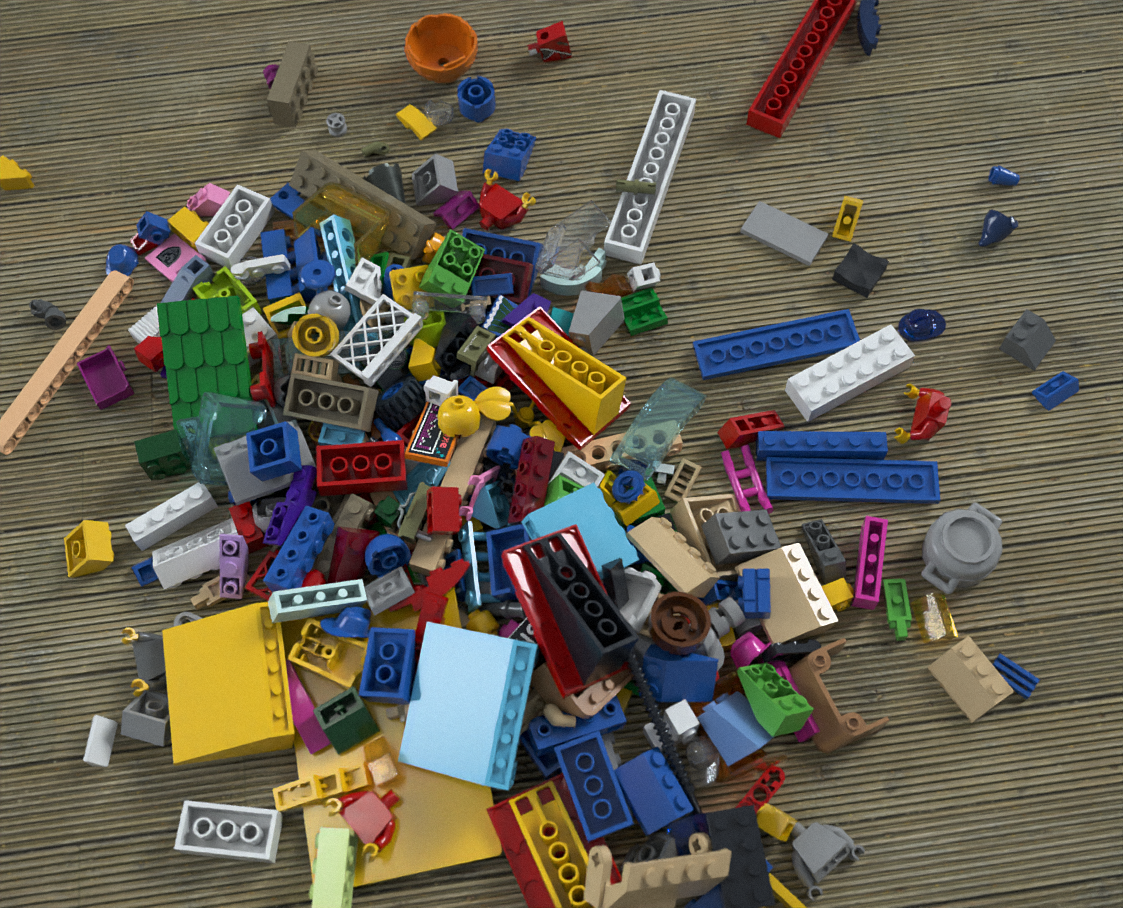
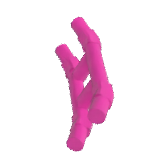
M749 445L741 446L746 469L736 472L729 450L721 452L723 465L740 510L751 511L746 498L758 495V500L764 510L767 509L768 514L772 513L774 509L762 485ZM750 476L754 487L742 490L738 479Z

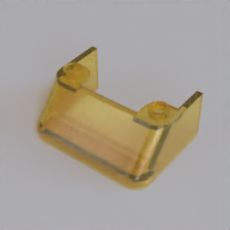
M335 182L324 184L292 212L296 237H300L310 227L321 230L319 223L333 214L350 220L353 235L360 238L354 243L356 267L361 258L369 260L379 250L390 221V211L386 207Z

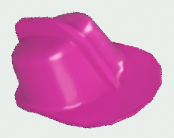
M746 632L738 638L731 648V657L737 670L739 667L748 666L771 643L764 644L751 632ZM737 671L732 676L731 681L738 677Z

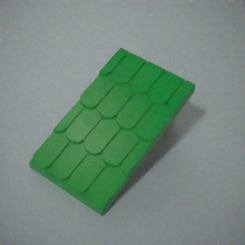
M228 296L157 303L160 337H162L163 357L166 366L174 430L178 431L183 440L187 439L189 435H186L182 421L197 419L202 432L199 435H203V438L246 435L248 432L258 430L254 400L250 389L252 384L240 297Z

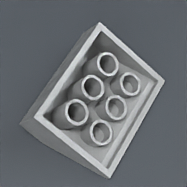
M296 420L288 421L298 431L301 465L316 467ZM246 436L214 448L220 469L236 506L291 485L294 472L263 482L250 473Z

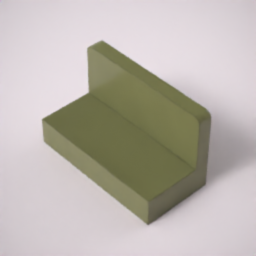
M479 326L474 329L457 352V359L471 365L470 375L473 377L478 370L479 364L489 355L487 345L494 341L496 334Z

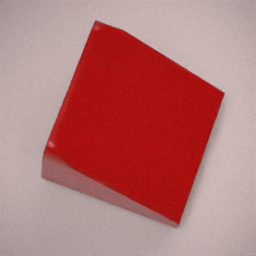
M138 232L130 240L137 255H141L159 246L139 238Z

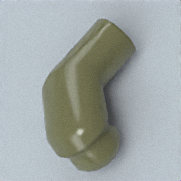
M375 141L361 149L364 157H368L373 153L387 155L390 150L388 144Z

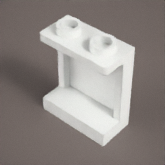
M626 567L624 572L629 601L619 611L634 631L639 633L662 585L656 580V576L648 571L642 573L631 567Z

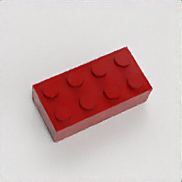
M404 440L316 446L317 488L320 496L408 490Z

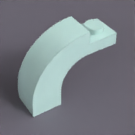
M598 248L584 267L576 270L563 269L551 262L540 276L541 288L564 296L579 295L581 290H591L602 280V270L607 263V260H605L606 251Z

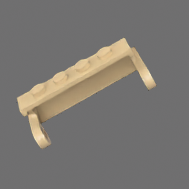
M704 832L694 833L689 839L691 855L632 864L630 862L624 863L621 883L611 885V853L606 846H596L589 853L584 899L595 908H674L676 899L705 895L725 879L729 872L731 851L721 849V851L711 852L712 844L709 836Z

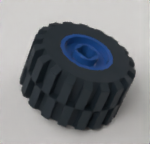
M413 375L403 377L377 397L374 411L390 429L401 427L413 420L424 409L427 402L424 388Z

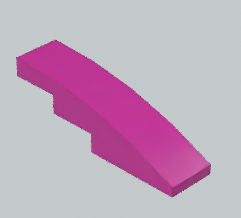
M286 660L292 719L310 754H313L331 744V742L322 730L313 712L315 707L293 664Z

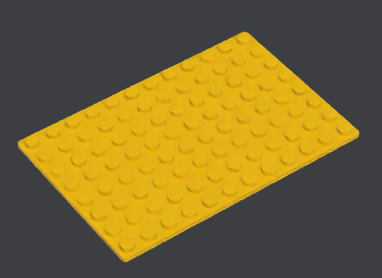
M453 588L444 596L449 598L444 615V625L462 628L455 588ZM368 601L362 607L371 611L369 630L371 627L414 629L416 631L420 611L415 612L412 605L393 613L387 608L377 615L373 614ZM340 613L310 618L321 623L323 619L338 617ZM308 618L281 622L285 661L288 660L287 658L294 644L300 643L302 639L301 631ZM352 637L368 645L369 638ZM293 665L315 708L348 690L333 681ZM362 676L356 686L358 691L360 690ZM364 699L380 732L338 755L332 744L310 754L293 722L299 779L311 775H320L337 768L343 769L364 761L368 762L372 785L350 793L365 790L373 791L382 798L388 791L392 790L400 799L390 809L397 817L392 841L381 852L377 853L373 862L368 861L372 853L366 852L363 856L361 855L365 844L358 837L353 887L496 857L502 854L501 843L486 811L487 808L494 806L491 787L398 762L406 722H401L400 717L389 720L386 709L398 706V704L368 702ZM346 793V794H343V795H340V796H336V797H333V798L338 799V798L343 797V796H345V795H347V794H350V793ZM329 799L303 806L313 884L315 874L312 872V865L314 859H317L318 849L315 848V838L317 833H320V827L353 830L339 814L340 809L336 815L332 817L328 815L330 811L334 810V807L330 805L324 808Z

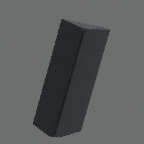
M622 558L601 565L607 595L618 610L629 601Z

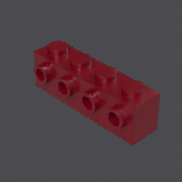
M540 436L523 439L508 524L520 525L528 514L544 507L555 446L554 441Z

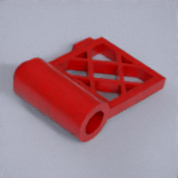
M277 549L274 553L272 551L268 552L245 586L246 590L266 601L269 600L273 592L269 588L258 590L253 586L257 580L263 579L266 576L268 564L272 559L275 560L279 553ZM316 569L307 572L301 588L324 585L326 583L323 579L325 575Z

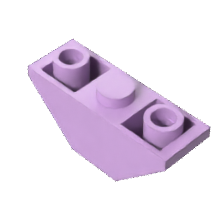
M220 534V597L242 599L248 573V546L243 536Z

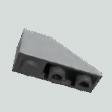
M820 519L802 524L814 564L824 585L843 577L846 580V560L823 520Z

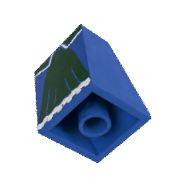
M499 294L487 306L478 325L496 334V339L511 328L501 321L518 305Z

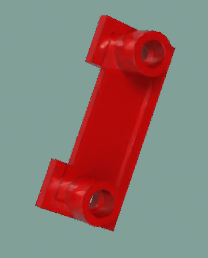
M260 331L258 332V342L250 343L249 351L253 360L262 358L263 372H260V383L251 385L250 389L255 402L267 399L270 406L275 407L273 394V352L263 332Z

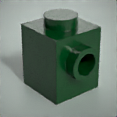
M388 495L385 500H381L377 504L374 513L379 523L395 533L399 529L397 521L401 514L398 510L400 504ZM402 508L404 510V516L400 522V525H402L404 518L407 514L405 508Z

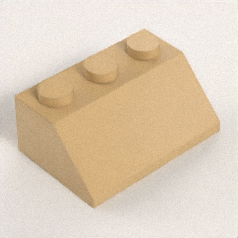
M969 636L928 666L929 671L971 723L1014 692Z

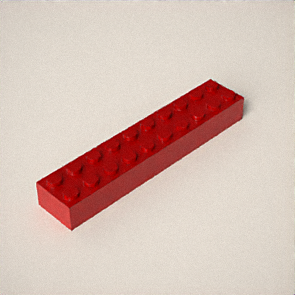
M857 0L813 1L749 108L746 125L777 138L782 137L853 14Z

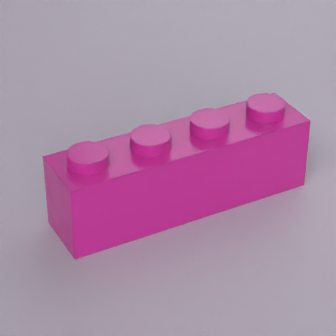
M866 516L861 525L853 589L854 595L851 606L874 610L879 602L888 525L887 519Z

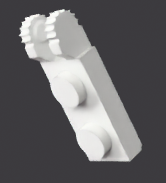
M283 254L233 264L231 267V273L240 281H247L251 276L262 277L265 274H280L291 270L290 263Z

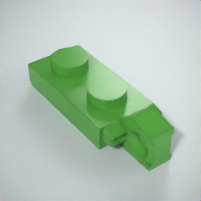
M905 578L883 579L881 584L889 628L894 629L896 641H905L906 637H908L907 628L911 627L910 622L912 621Z

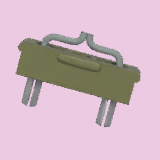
M421 482L417 491L410 493L404 505L400 504L398 508L401 512L397 521V526L400 528L398 537L411 544H415L417 538L431 542L433 535H428L426 532L421 531L427 516V490L431 488L425 485L424 482ZM414 495V498H413V500H412V502H411V505H410V507H409V509H408V511H407V514H406V516H405V518H404V521H403L402 525H400V522H401V520H402V518H403V516H404V510H403L402 508H405V507L408 506V504H409V502H410V500H411V497Z

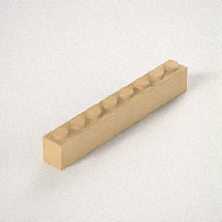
M480 414V426L474 434L467 437H462L461 435L450 461L451 464L440 486L459 487V494L462 497L461 506L469 505L468 497L473 495L476 485H468L470 476L482 474L484 467L482 462L484 457H487L486 449L496 427V421L485 417L483 414ZM426 520V523H425L424 528H423V530H422L423 532H426V533H427V520ZM433 535L431 542L419 538L409 562L411 571L431 576L430 571L440 567L444 569L446 563L444 558L446 553H450L452 549L453 535Z

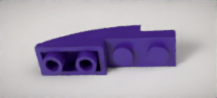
M302 465V470L294 472L285 502H277L273 510L271 521L265 532L264 544L282 545L305 506H312L317 494L316 491L311 489L317 473L316 467Z

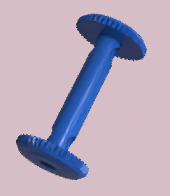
M321 259L313 260L303 266L299 278L302 285L316 290V294H319L322 291L328 290L327 287L333 283L336 277V271L328 261Z

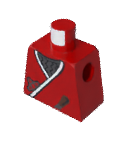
M563 21L538 30L536 32L537 42L527 45L530 56L541 53L544 62L572 58Z

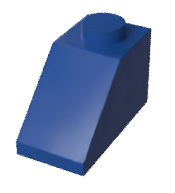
M718 580L705 597L697 598L707 606L720 603L728 597L736 601L738 598H743L742 590H738V582Z

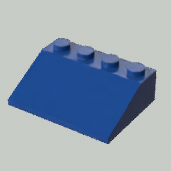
M463 228L462 236L485 249L484 254L534 265L528 293L529 297L533 291L544 245L538 242Z

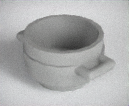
M972 503L968 509H955L942 514L931 524L922 544V558L926 565L921 573L922 577L946 594H951L956 587L966 588L979 584L994 571L1003 552L1002 538L998 531L1002 520L978 503Z

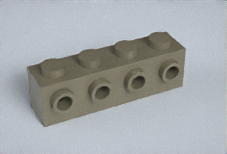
M351 493L311 571L313 569L320 571L325 575L324 579L328 581L338 526L366 529L375 515L376 505Z

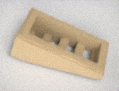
M295 353L292 373L336 381L339 362ZM306 359L304 371H301L302 361ZM311 360H312V361H313L312 371H311V373H309V371H310V365H311ZM320 362H322L321 371H320V375H319V374H318L319 364H320Z
M682 458L664 496L677 503L681 499L687 498L702 467ZM683 468L694 472L693 476L682 471ZM682 475L690 479V482L688 483L678 477ZM678 482L686 486V489L684 490L676 486L675 483ZM674 489L682 493V497L671 493V490Z

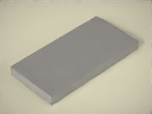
M761 201L757 203L740 233L808 266L812 264L829 235Z

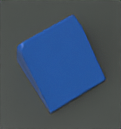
M153 556L131 567L141 587L159 579L153 568Z

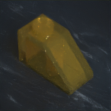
M385 736L363 745L366 761L377 787L383 789L403 779Z

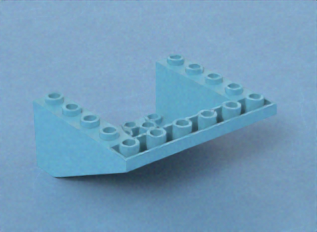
M427 622L398 762L477 784L509 790L514 785L518 765L515 757L533 668H537L541 650L539 645Z

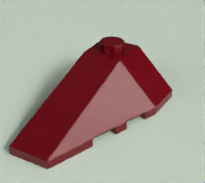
M338 526L327 584L363 579L368 569L364 558L366 547L370 541L379 536L380 531Z

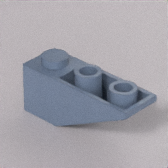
M197 255L191 258L180 269L160 303L188 301L195 298L196 295L192 288L200 282L211 283L215 277L210 265Z

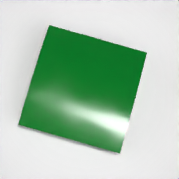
M652 287L621 297L625 317L624 324L631 336L668 324V317L661 308L660 299Z

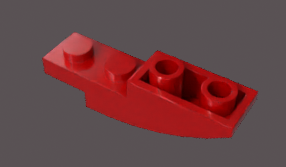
M463 559L452 562L451 568L443 570L440 567L430 571L431 576L426 577L429 584L428 587L422 584L413 588L414 594L389 607V611L393 613L410 605L413 606L415 612L421 611L426 592L444 597L465 576L471 567L469 561L464 562Z
M426 592L424 595L415 631L416 672L427 622L444 625V615L449 600L447 597Z

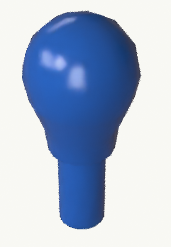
M380 418L374 420L373 423L380 431L383 441L402 440L397 433L387 428Z

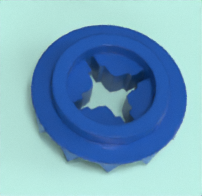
M633 470L621 473L613 483V496L620 503L630 504L633 500L637 501V497L643 494V487L646 486L644 478L640 473ZM624 485H632L634 489L627 491Z

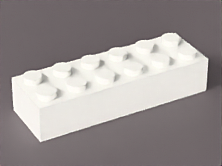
M889 325L790 377L785 391L806 421L809 422L906 370L911 366L915 355L894 327Z

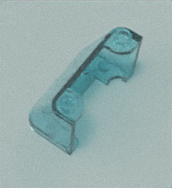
M204 392L191 460V471L200 484L228 486L220 469L214 448L224 443L238 440L246 436V433L255 431L256 424H260L266 418L267 411L262 403L218 393Z

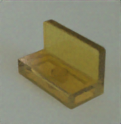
M931 593L911 602L923 643L928 644L941 638L951 640L958 637L945 595Z

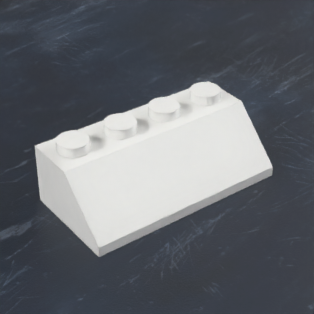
M228 519L152 551L153 568L163 588H175L187 579H196L208 570L219 569V535H239L233 519Z

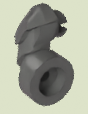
M34 299L30 302L31 314L45 319V325L48 328L59 330L66 325V315L57 306L42 299Z

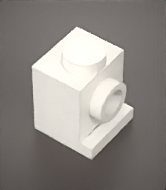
M654 262L633 267L627 273L633 292L656 286L660 282V271L656 268Z
M433 375L424 385L426 401L440 406L447 398L458 395V381L453 380V382Z

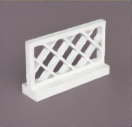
M382 294L331 352L330 356L363 379L365 384L372 387L422 329V318L416 313L412 314ZM385 302L391 306V312L379 313V308ZM404 315L408 318L405 323H395V316ZM392 316L393 325L381 326L380 318ZM369 319H378V327L366 328V322ZM394 329L392 338L382 339V331ZM379 331L380 340L368 341L367 333ZM364 333L365 342L353 343V337L356 334ZM368 346H381L378 354L369 355ZM366 347V355L354 357V348ZM344 349H351L352 357L341 358L338 354ZM367 360L368 365L362 372L355 367V361Z

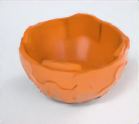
M449 13L429 14L411 25L405 38V54L410 65L419 75L427 80L434 81V83H450L463 76L472 67L478 50L477 33L474 32L468 22L459 16Z

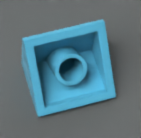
M501 480L482 487L472 514L474 518L495 529L508 524L510 513L508 499L505 494L500 495L501 489L497 486V483Z

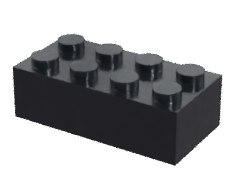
M754 805L706 813L704 822L707 835L712 844L711 852L721 851V849L731 851L728 876L717 884L722 908H773L775 900Z

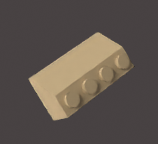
M651 517L627 532L626 537L679 592L689 593L695 597H705L720 579L715 573V567L708 562H704L700 557L701 553L694 547H690L686 543V538L679 532H675L671 528L672 524L667 519Z

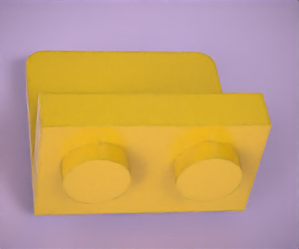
M428 265L390 271L389 276L394 302L406 310L435 305L433 295L419 288Z

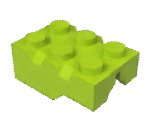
M226 266L216 272L215 277L212 279V284L210 282H200L192 288L198 299L238 296L240 297L242 314L252 307L260 315L262 314L257 300L240 280L233 276Z

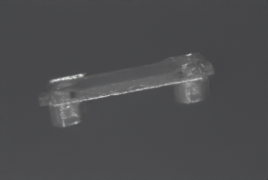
M414 291L411 313L418 314L422 320L428 318L429 310L471 314L477 324L485 322L487 297Z

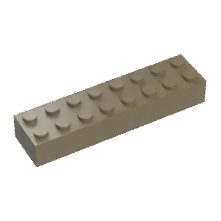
M316 150L301 151L289 186L334 214L350 220L352 225L401 255L410 257V260L423 258L425 253L423 249L427 246L426 241L431 238L436 222Z

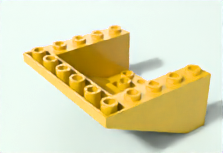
M268 602L254 603L162 630L174 766L293 749L294 727L281 622L272 623Z

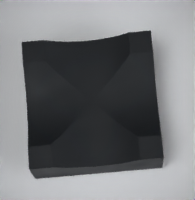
M853 243L843 261L834 271L832 280L868 298L885 272L889 261L873 256L859 245Z

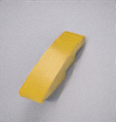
M363 761L343 769L337 768L320 775H311L274 788L273 794L276 810L282 812L371 786L372 781L368 762Z

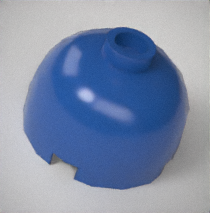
M383 534L369 542L364 558L370 573L381 578L405 563L408 565L411 554L401 538L392 534Z

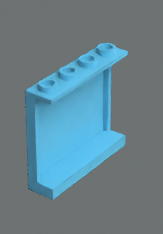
M594 482L528 514L522 520V524L531 540L577 524L601 580L604 579L601 565L622 558L623 567L626 568L639 560L636 549L629 543L625 530L619 526L613 510L608 507L602 491L597 488Z

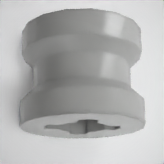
M332 113L327 117L326 123L330 135L341 137L346 134L347 126L342 114Z

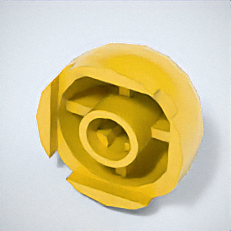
M456 395L447 398L442 402L438 410V427L444 434L450 437H454V434H462V437L474 434L480 426V412L477 404L467 396Z

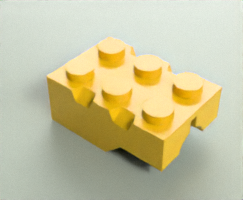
M308 617L301 631L302 639L300 643L294 644L287 659L293 665L333 681L342 687L350 689L354 686L356 688L363 673L367 644L352 637L331 635L321 628L320 622Z

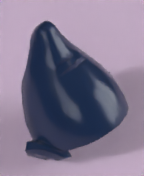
M989 210L984 218L979 246L986 247L993 243L1001 242L1018 227V221L1013 216L1008 218L996 210Z

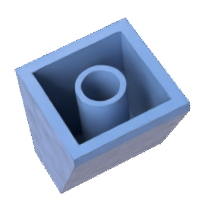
M738 691L730 696L726 692L716 699L718 704L715 701L702 708L704 713L697 717L728 766L758 750L774 738L756 720L749 700Z

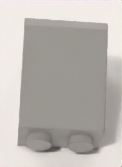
M581 290L569 329V335L580 349L591 356L597 353L624 322L625 317L621 296Z

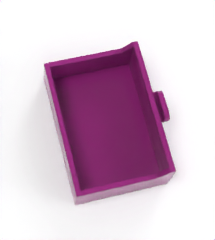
M110 345L105 350L77 362L80 372L100 410L135 394L124 373L127 369L123 361H118Z

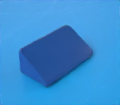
M1062 371L1033 390L1032 394L1049 411L1079 391V381L1077 378Z

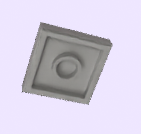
M402 566L364 587L368 604L374 615L415 593Z

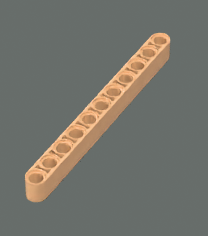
M116 270L109 273L1 417V453L8 455L15 449L77 365V362L80 361L130 293L134 285L133 278Z

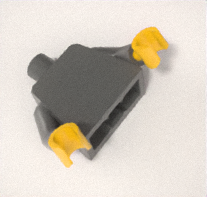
M130 627L125 628L121 633L128 634L130 638L124 637L121 640L122 643L129 644L132 640L136 642L132 645L139 679L134 680L130 687H139L140 689L135 690L133 695L139 697L144 691L164 690L167 687L163 636L147 632L135 633L134 629Z

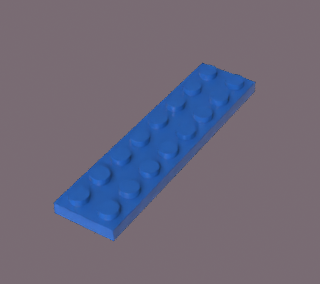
M846 309L693 341L692 346L702 379L707 380L839 352L859 342L860 338L850 311Z
M766 457L765 460L766 493L769 499L939 504L940 502L937 461Z

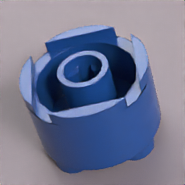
M477 76L475 79L469 77L459 84L457 90L459 110L464 117L480 123L493 114L496 108L494 86L490 80L482 76Z
M510 424L509 427L496 425L486 449V456L501 466L503 463L511 464L510 469L518 470L523 439L532 436L522 433V429L513 424Z

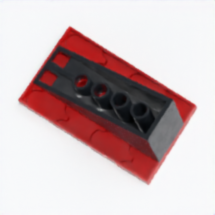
M577 524L503 551L501 555L503 565L515 587V594L534 630V637L547 661L546 666L563 699L628 669L626 667L628 662H625L640 637L607 595Z

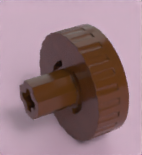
M671 592L660 597L653 605L648 619V631L655 644L662 650L676 655H685L699 649L704 643L711 627V617L705 604L697 597L685 592ZM673 614H681V615H684L685 617H687V618L690 620L691 627H690L689 622L687 621L686 618H684L683 616H679V615H675V616H674Z

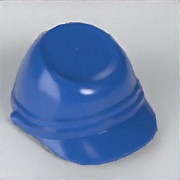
M118 244L113 246L109 250L106 259L107 275L111 271L116 270L129 276L139 263L137 252L127 245Z

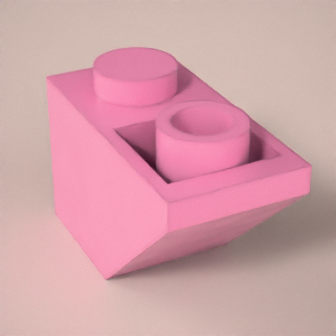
M208 183L198 193L188 199L187 207L190 211L194 210L199 217L215 216L230 192Z

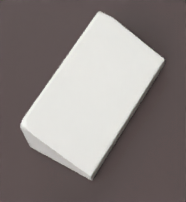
M94 715L83 759L84 762L91 766H108L118 725L116 721Z

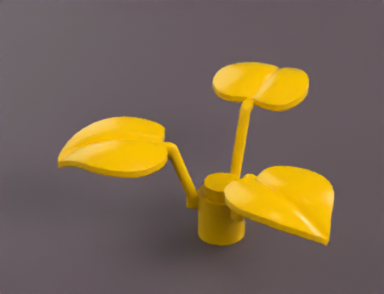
M502 387L488 388L481 392L474 400L479 411L485 417L494 421L506 419L512 409L517 426L522 429L532 427L529 432L530 436H540L554 441V451H562L565 436L556 429V425L551 420H546L543 423L540 421L532 422L534 419L532 409L536 404L534 401H532L529 408L523 407L517 412L514 404L509 402L511 398L509 391Z

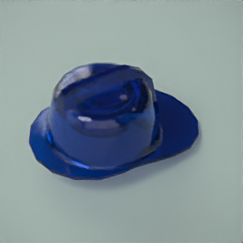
M914 309L902 317L898 328L899 333L905 339L915 342L941 335L945 331L946 322L944 317L937 311Z

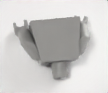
M814 822L806 829L800 823H796L790 833L796 838L792 843L794 852L791 855L795 873L803 886L807 887V897L815 901L811 896L813 889H817L820 896L823 894L820 887L814 886V881L818 884L847 855L852 861H858L859 858L854 853L855 849L860 854L865 853V849L861 845L855 846L853 844L854 841L840 827L826 824L821 825Z

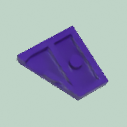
M533 293L506 315L501 322L513 327L539 306L547 313L551 301Z

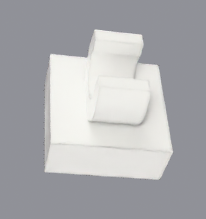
M653 462L652 472L658 473L657 483L665 484L667 475L674 474L675 466Z

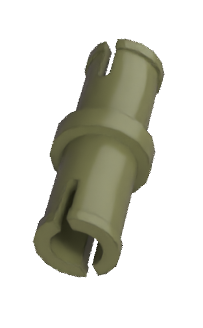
M617 179L616 192H630L633 195L638 193L655 195L656 182H642L639 179H634V181Z

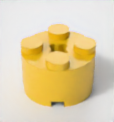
M307 314L301 317L294 326L292 339L296 348L303 354L312 357H324L337 347L339 331L336 324L330 318L319 314ZM316 332L320 333V337H317V340L312 338V335Z

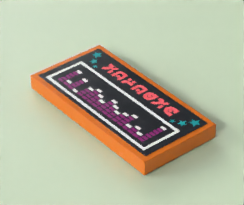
M426 402L405 451V459L443 467L448 466L460 435L454 434V437H450L439 429L437 414L440 406Z

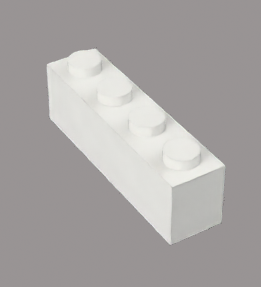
M200 481L126 524L125 527L136 545L143 551L217 508L218 505L203 481Z

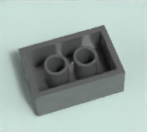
M767 509L716 513L702 525L716 565L747 562L781 548Z

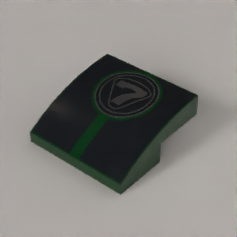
M394 333L388 334L384 339L392 338ZM381 346L371 347L369 355L378 354ZM405 348L375 382L382 392L411 372L408 368L411 356ZM367 360L359 361L365 369L368 365Z

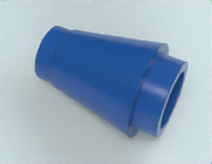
M1000 165L997 167L993 166L988 177V181L992 182V184L1016 186L1020 179V175Z

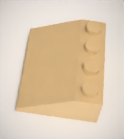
M725 494L681 499L670 510L677 531L686 538V543L690 547H694L701 553L700 557L704 562H708L715 567V573L720 577L719 580H738L735 567L742 563L716 565L702 529V525L716 513L741 512L735 495Z
M800 543L778 548L735 567L738 576H742V569H770L771 617L759 620L771 644L781 642L783 645L828 631L838 622Z

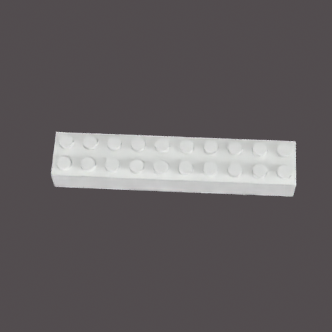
M659 90L627 178L630 181L639 179L642 182H656L655 195L641 193L633 195L630 192H622L604 241L606 256L642 265L694 116L695 98Z

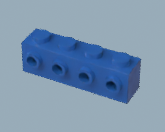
M305 506L263 579L270 591L302 587L307 572L311 571L316 556L322 551L326 538L334 529V522L328 512Z
M616 695L592 717L584 719L576 716L575 727L553 726L547 718L539 716L532 719L531 723L528 724L527 733L537 757L555 751L554 748L596 731H599L602 736L623 729L627 720ZM562 712L564 715H572L569 713Z

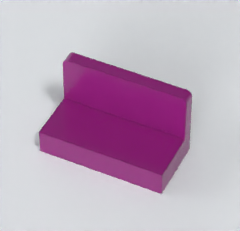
M470 190L459 191L438 208L433 215L441 217L447 227L453 230L479 208V203Z

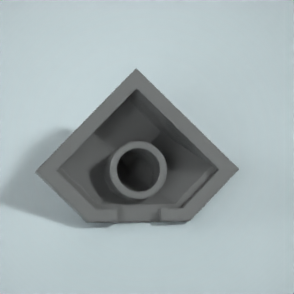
M658 832L653 833L649 836L647 842L642 845L636 844L629 849L619 870L623 872L624 863L628 862L632 864L677 857L675 839Z

